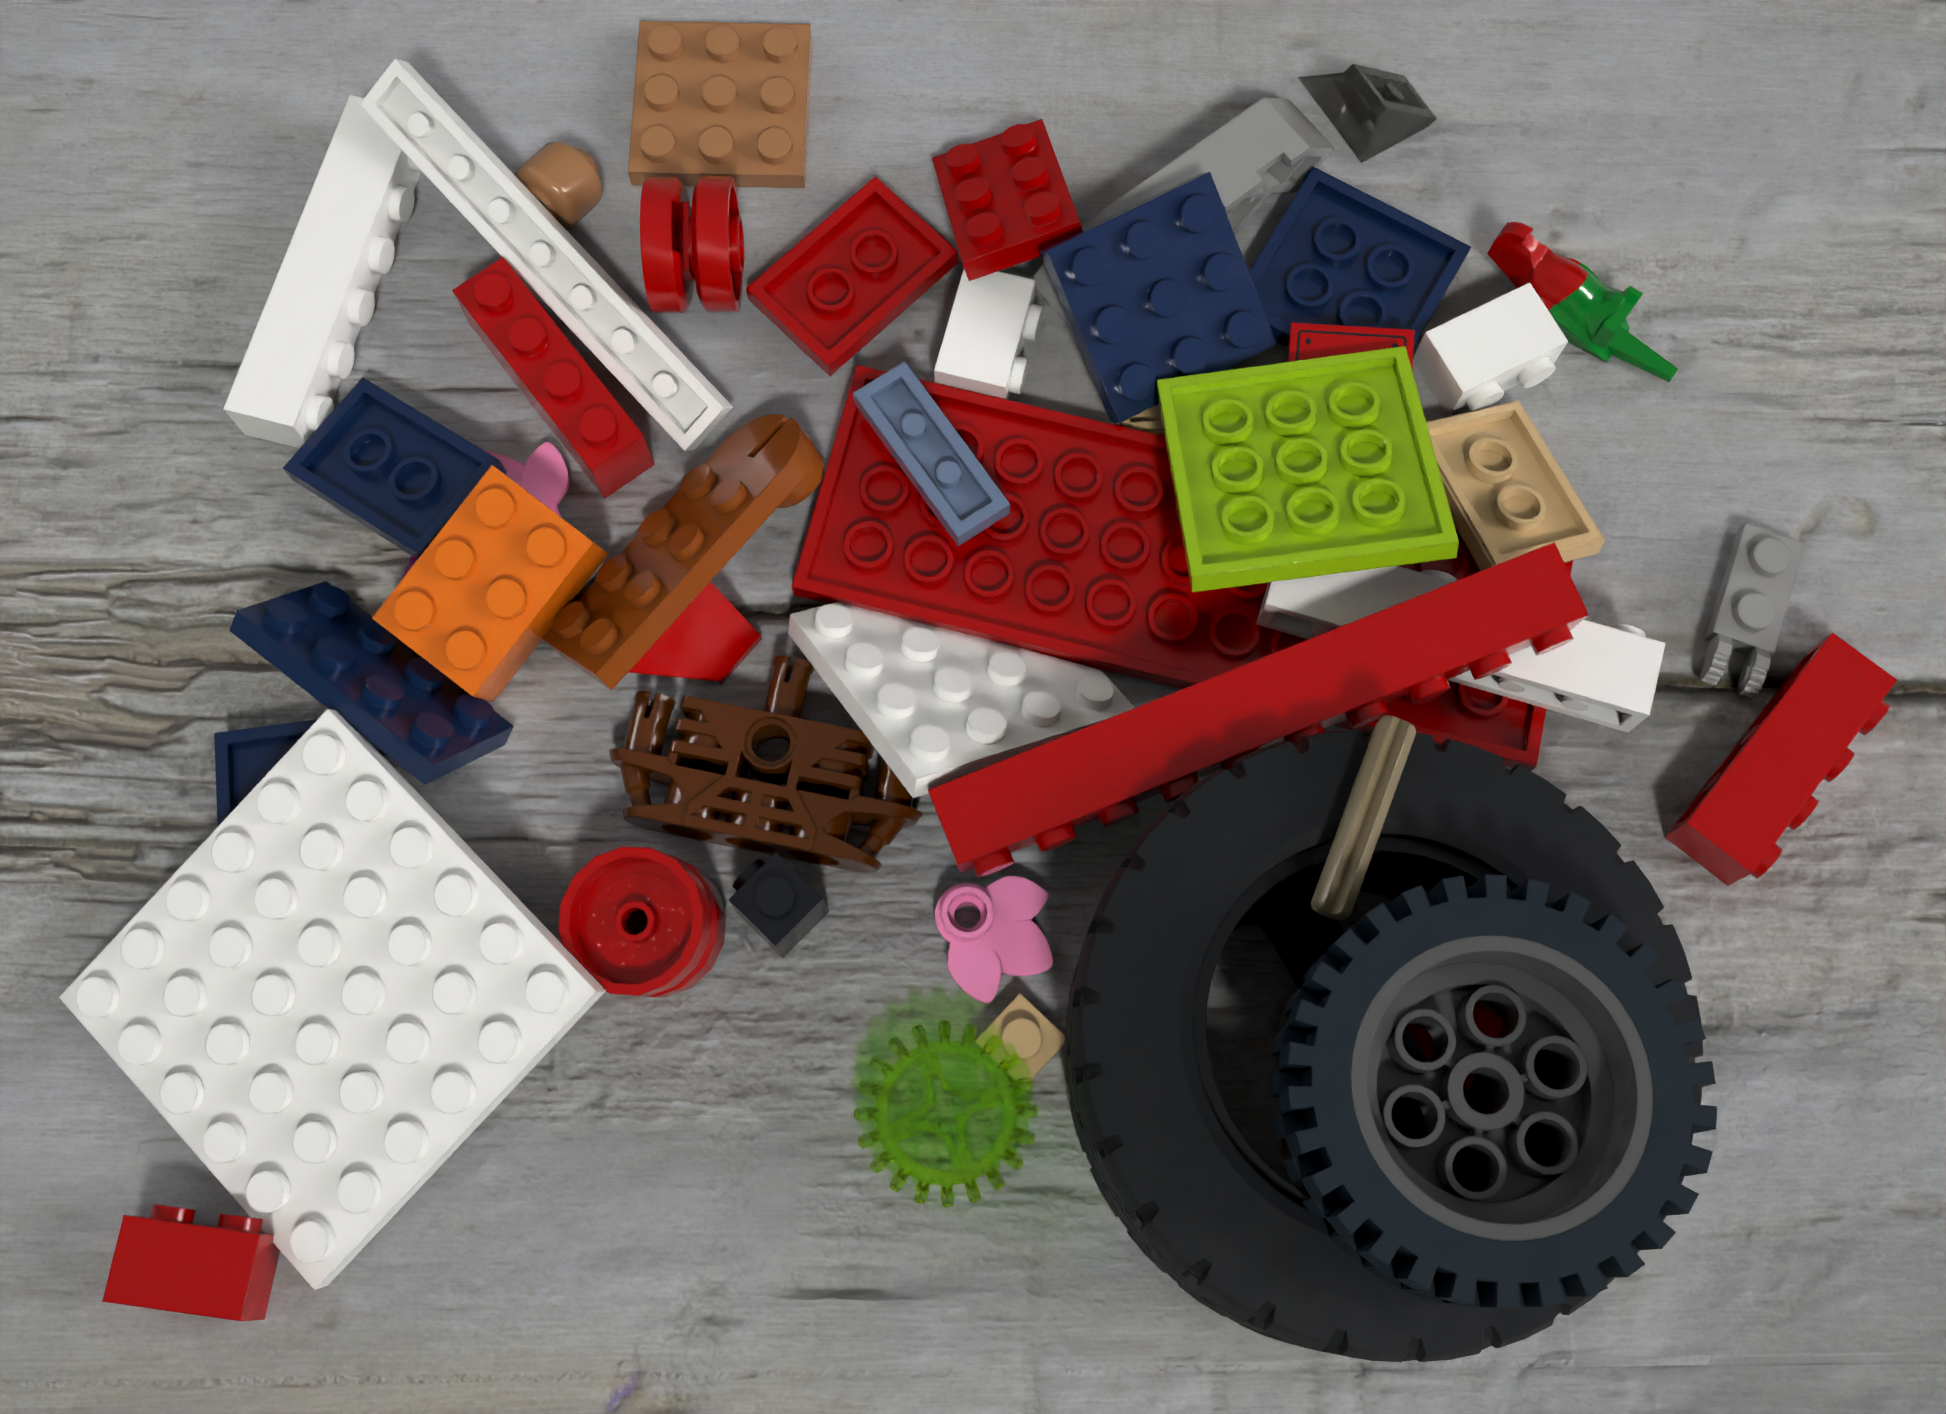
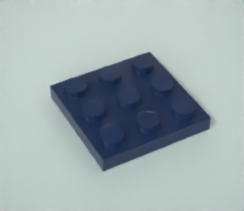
M1312 167L1249 270L1274 338L1286 347H1288L1291 322L1415 330V347L1465 261L1471 246Z
M1210 172L1194 176L1040 251L1109 419L1113 423H1121L1159 404L1157 380L1225 371L1277 345Z

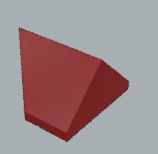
M709 582L631 668L629 673L717 681L722 685L762 640V637L725 596Z

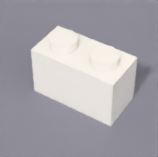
M963 269L935 365L934 383L1007 400L1009 399L1010 392L1021 394L1029 359L1020 356L1025 339L1036 341L1043 314V306L1034 304L1036 280L997 271L969 281L965 269Z
M1529 282L1425 332L1414 354L1413 362L1449 417L1468 408L1471 411L1491 407L1503 397L1504 391L1520 383L1524 388H1530L1544 381L1556 370L1554 363L1568 343V340Z

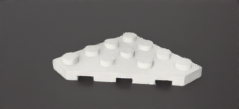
M839 602L790 614L788 634L912 798L928 794V790L1135 708L1102 670L1009 644Z

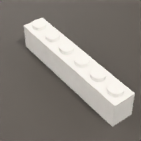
M350 95L223 408L245 435L301 448L333 412V399L340 381L349 376L354 364V345L361 327L366 326L373 316L375 307L374 293L381 275L388 273L393 264L395 255L394 242L402 223H406L412 215L414 190L422 171L359 105L364 98Z
M1399 566L1268 582L1256 624L1305 639H1311L1457 580L1452 575L1438 570L1417 572ZM1582 620L1570 630L1574 639L1559 648L1536 656L1532 646L1510 654L1509 657L1512 664L1494 674L1474 680L1471 671H1467L1447 680L1629 733L1650 715L1666 643L1647 638L1644 631L1634 626L1625 624L1605 626Z

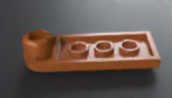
M782 414L765 415L737 429L720 444L703 464L694 467L683 477L680 489L660 510L651 513L644 519L638 529V535L619 555L610 558L600 567L596 574V580L579 599L569 603L560 610L553 621V627L542 639L557 654L612 690L776 508L795 506L815 491L824 475L823 456L816 449L811 438L797 421L791 417L788 420Z

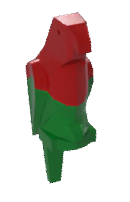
M1519 222L1506 223L1487 254L1517 288L1529 282L1531 283L1567 338L1568 343L1606 363L1611 355L1670 382L1678 368L1628 332L1630 327L1626 318L1642 296V292L1632 286L1621 291L1603 285L1586 265L1575 259L1565 258L1538 242L1531 235L1533 228Z

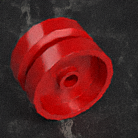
M701 176L693 191L691 208L687 190L678 177H646L642 185L640 199V247L643 280L651 312L655 314L685 313L693 298L694 281L699 301L707 312H739L742 300L745 252L743 224L740 216L735 179L732 176Z
M619 847L595 856L573 876L560 903L558 933L562 945L596 979L606 992L616 995L666 998L692 988L713 968L724 945L726 913L717 887L700 868L650 847ZM645 912L648 920L647 926L639 934L638 921Z

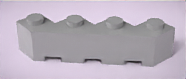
M1263 97L1250 104L1242 113L1198 144L1187 148L1178 158L1135 188L1120 195L1112 204L1087 220L1081 227L1082 230L1087 229L1194 176L1210 172L1234 235H1236L1271 193H1297L1312 167L1318 168L1333 151L1334 146L1289 99ZM1044 263L1032 278L1036 280L1035 288L1071 328Z

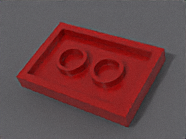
M1043 119L1028 124L1013 125L1003 133L972 144L957 145L947 153L932 157L960 257L969 281L1040 257L1041 250L1082 231L1080 220Z
M875 176L746 288L748 300L824 372L832 376L958 264V251Z

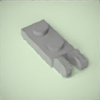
M1746 522L1737 530L1704 639L1709 642L1699 674L1700 681L1713 686L1717 685V682L1720 681V678L1724 676L1727 670L1731 651L1735 650L1746 654L1738 680L1737 693L1744 697L1755 699V696L1758 695L1764 684L1771 663V656L1776 650L1806 543Z

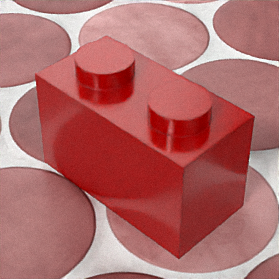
M153 1204L150 1217L123 1215L102 1302L234 1321L265 1320L280 1250L273 1243L274 1235L260 1232L263 1219L220 1213L218 1225L212 1226L193 1223L196 1209Z

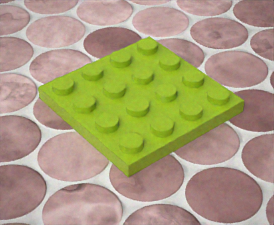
M1406 346L1157 380L1158 401L1192 592L1457 558L1459 540Z

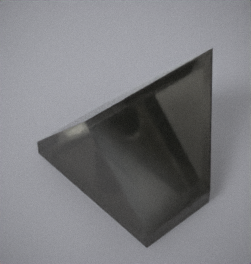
M1352 64L1343 73L1298 77L1361 163L1429 127L1437 119L1404 75Z

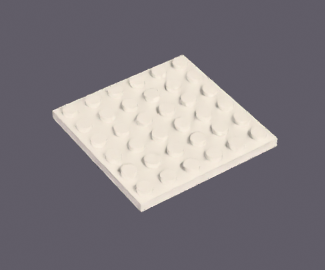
M327 709L59 998L252 1218L263 1219L262 1231L265 1234L274 1235L273 1243L310 1286L317 1290L328 1286L606 990L383 755L336 710Z

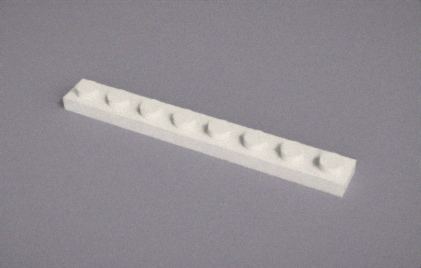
M394 59L359 105L684 451L695 450L729 413L733 406L408 62Z

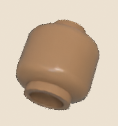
M563 142L547 143L514 173L520 182L567 231L583 219L601 200L602 185L596 162L586 151Z

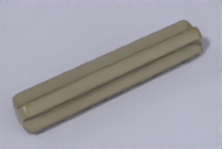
M1384 715L1375 725L1311 900V908L1322 916L1344 921L1353 911L1416 735L1414 725L1405 720Z

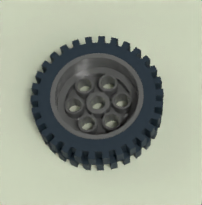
M1485 874L1471 886H1465L1464 876L1442 879L1429 891L1424 892L1422 885L1402 892L1386 906L1384 903H1381L1343 933L1312 964L1302 978L1305 982L1291 996L1283 1013V1016L1288 1017L1286 1027L1275 1038L1272 1055L1280 1057L1279 1070L1269 1076V1098H1279L1281 1114L1272 1119L1275 1139L1286 1138L1292 1158L1282 1162L1290 1181L1301 1179L1310 1195L1302 1203L1314 1220L1325 1218L1335 1229L1329 1238L1345 1253L1357 1252L1367 1260L1363 1265L1365 1269L1381 1279H1395L1403 1283V1290L1421 1297L1440 1298L1444 1300V1303L1461 1306L1520 1309V1307H1549L1566 1304L1565 1297H1589L1608 1289L1604 1282L1605 1278L1629 1277L1645 1265L1637 1254L1640 1250L1662 1249L1676 1232L1663 1220L1666 1216L1689 1214L1699 1195L1682 1185L1684 1176L1707 1173L1713 1151L1692 1145L1694 1133L1716 1129L1717 1106L1694 1104L1693 1090L1716 1084L1713 1063L1708 1061L1689 1064L1684 1046L1706 1039L1699 1018L1676 1025L1668 1008L1669 1005L1688 997L1676 977L1654 986L1645 972L1662 958L1647 942L1627 952L1616 943L1629 926L1612 913L1594 923L1588 922L1583 918L1591 901L1573 892L1568 893L1554 903L1547 901L1550 886L1548 883L1527 879L1515 889L1507 890V875ZM1477 1001L1488 1002L1499 1011L1503 1021V1028L1498 1038H1492L1483 1034L1476 1026L1473 1018V1009ZM1407 1024L1419 1025L1431 1035L1434 1042V1054L1429 1062L1417 1061L1405 1050L1402 1035ZM1539 1050L1552 1054L1561 1066L1562 1080L1557 1089L1545 1086L1535 1073L1534 1059ZM1468 1074L1482 1077L1492 1089L1493 1104L1487 1114L1473 1110L1464 1098L1463 1084ZM1398 1098H1407L1413 1101L1422 1111L1424 1126L1421 1134L1416 1139L1403 1136L1393 1124L1391 1112L1393 1104ZM1532 1124L1544 1129L1552 1140L1553 1155L1546 1166L1534 1162L1525 1149V1134ZM1461 1148L1473 1152L1483 1166L1482 1183L1474 1192L1462 1187L1457 1182L1453 1173V1160Z

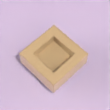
M1020 993L974 1041V1045L1023 1090L1064 1046L1065 1035Z

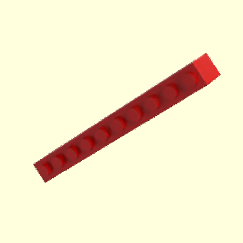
M1555 542L951 780L929 789L928 792L960 873L973 868L976 877L986 876L1012 865L1014 860L1011 853L1032 844H1037L1039 852L1049 851L1076 839L1075 827L1098 818L1103 828L1120 823L1140 813L1136 803L1158 794H1162L1165 803L1174 801L1200 781L1199 778L1211 774L1219 768L1231 769L1234 767L1233 764L1236 759L1260 748L1282 741H1290L1294 745H1299L1302 736L1324 732V728L1344 720H1348L1351 729L1366 725L1389 713L1385 704L1409 695L1413 704L1421 703L1448 691L1451 687L1447 679L1471 671L1474 680H1477L1510 666L1512 661L1509 655L1532 646L1537 656L1559 648L1574 639L1570 630L1589 614Z

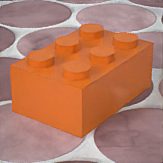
M491 465L372 619L470 695L494 702L541 642L544 635L552 628L556 615L573 601L609 553L495 466Z

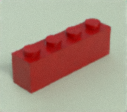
M503 257L452 290L470 326L604 499L655 465L641 431Z
M1832 632L1804 654L1671 827L1665 838L1727 886L1750 874L1756 879L1761 877L1780 856L1782 848L1775 843L1787 827L1791 830L1798 828L1818 805L1819 800L1812 796V793L1824 779L1827 782H1831L1850 763L1855 753L1848 748V745L1857 733L1860 732L1862 735H1866L1886 715L1890 705L1884 702L1883 699L1897 679Z

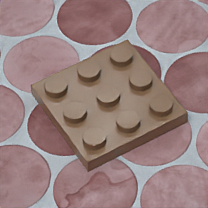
M639 21L628 175L631 184L643 185L646 177H678L684 186H696L701 176H732L735 179L736 187L805 188L812 57L811 24Z

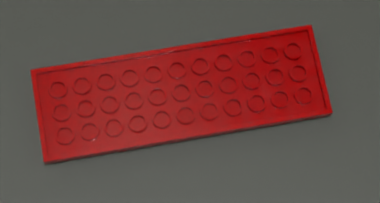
M860 365L856 366L791 586L794 596L828 604L839 602L1181 689L1308 640L1256 624L1268 583L1192 592L1165 436L918 379L1010 503V514L960 546H957L854 404L853 393L880 377L886 371ZM1456 527L1459 540L1457 558L1399 565V567L1417 572L1423 570L1442 571L1452 575L1456 580L1481 571ZM1573 560L1564 562L1570 576ZM1449 680L1447 681L1451 688L1429 700L1413 704L1410 696L1407 695L1385 704L1389 712L1387 715L1411 723L1418 733L1433 735L1434 743L1442 745L1448 738L1473 745L1503 757L1502 766L1513 768L1517 764L1532 771L1537 766L1547 711L1545 708ZM1380 719L1354 729L1371 734ZM1348 720L1334 724L1335 726L1351 729Z

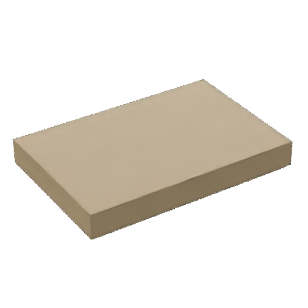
M1519 400L1426 422L1454 525L1481 571L1555 542L1564 562L1599 553L1605 543L1604 537Z

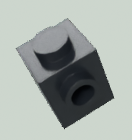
M777 852L766 863L761 859H757L746 867L734 881L732 887L737 892L729 899L737 914L782 958L829 913L824 898Z

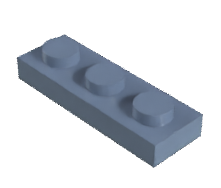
M905 361L853 393L856 407L957 546H960L1010 514V503Z

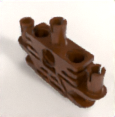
M775 656L774 668L763 711L683 696L680 708L685 718H678L675 731L681 741L672 740L668 758L661 756L676 701L659 693H656L654 700H651L650 691L636 692L634 697L635 704L623 749H609L611 762L620 768L625 792L630 795L632 807L623 810L624 820L628 823L656 832L772 856L777 852L782 858L861 873H876L882 866L875 859L884 846L889 845L903 827L914 826L923 815L920 811L912 808V796L884 759H882L874 798L864 797L863 781L868 779L870 771L868 759H872L875 747L862 730L801 718L810 676L814 670L812 664L806 660L796 657L794 667H792V665H789L790 656ZM781 738L790 744L787 754L779 760L764 761L757 757L760 746L769 739ZM748 766L760 781L746 779ZM650 781L668 786L664 804L652 805L649 795ZM851 824L871 826L869 828V835L858 848L847 843Z

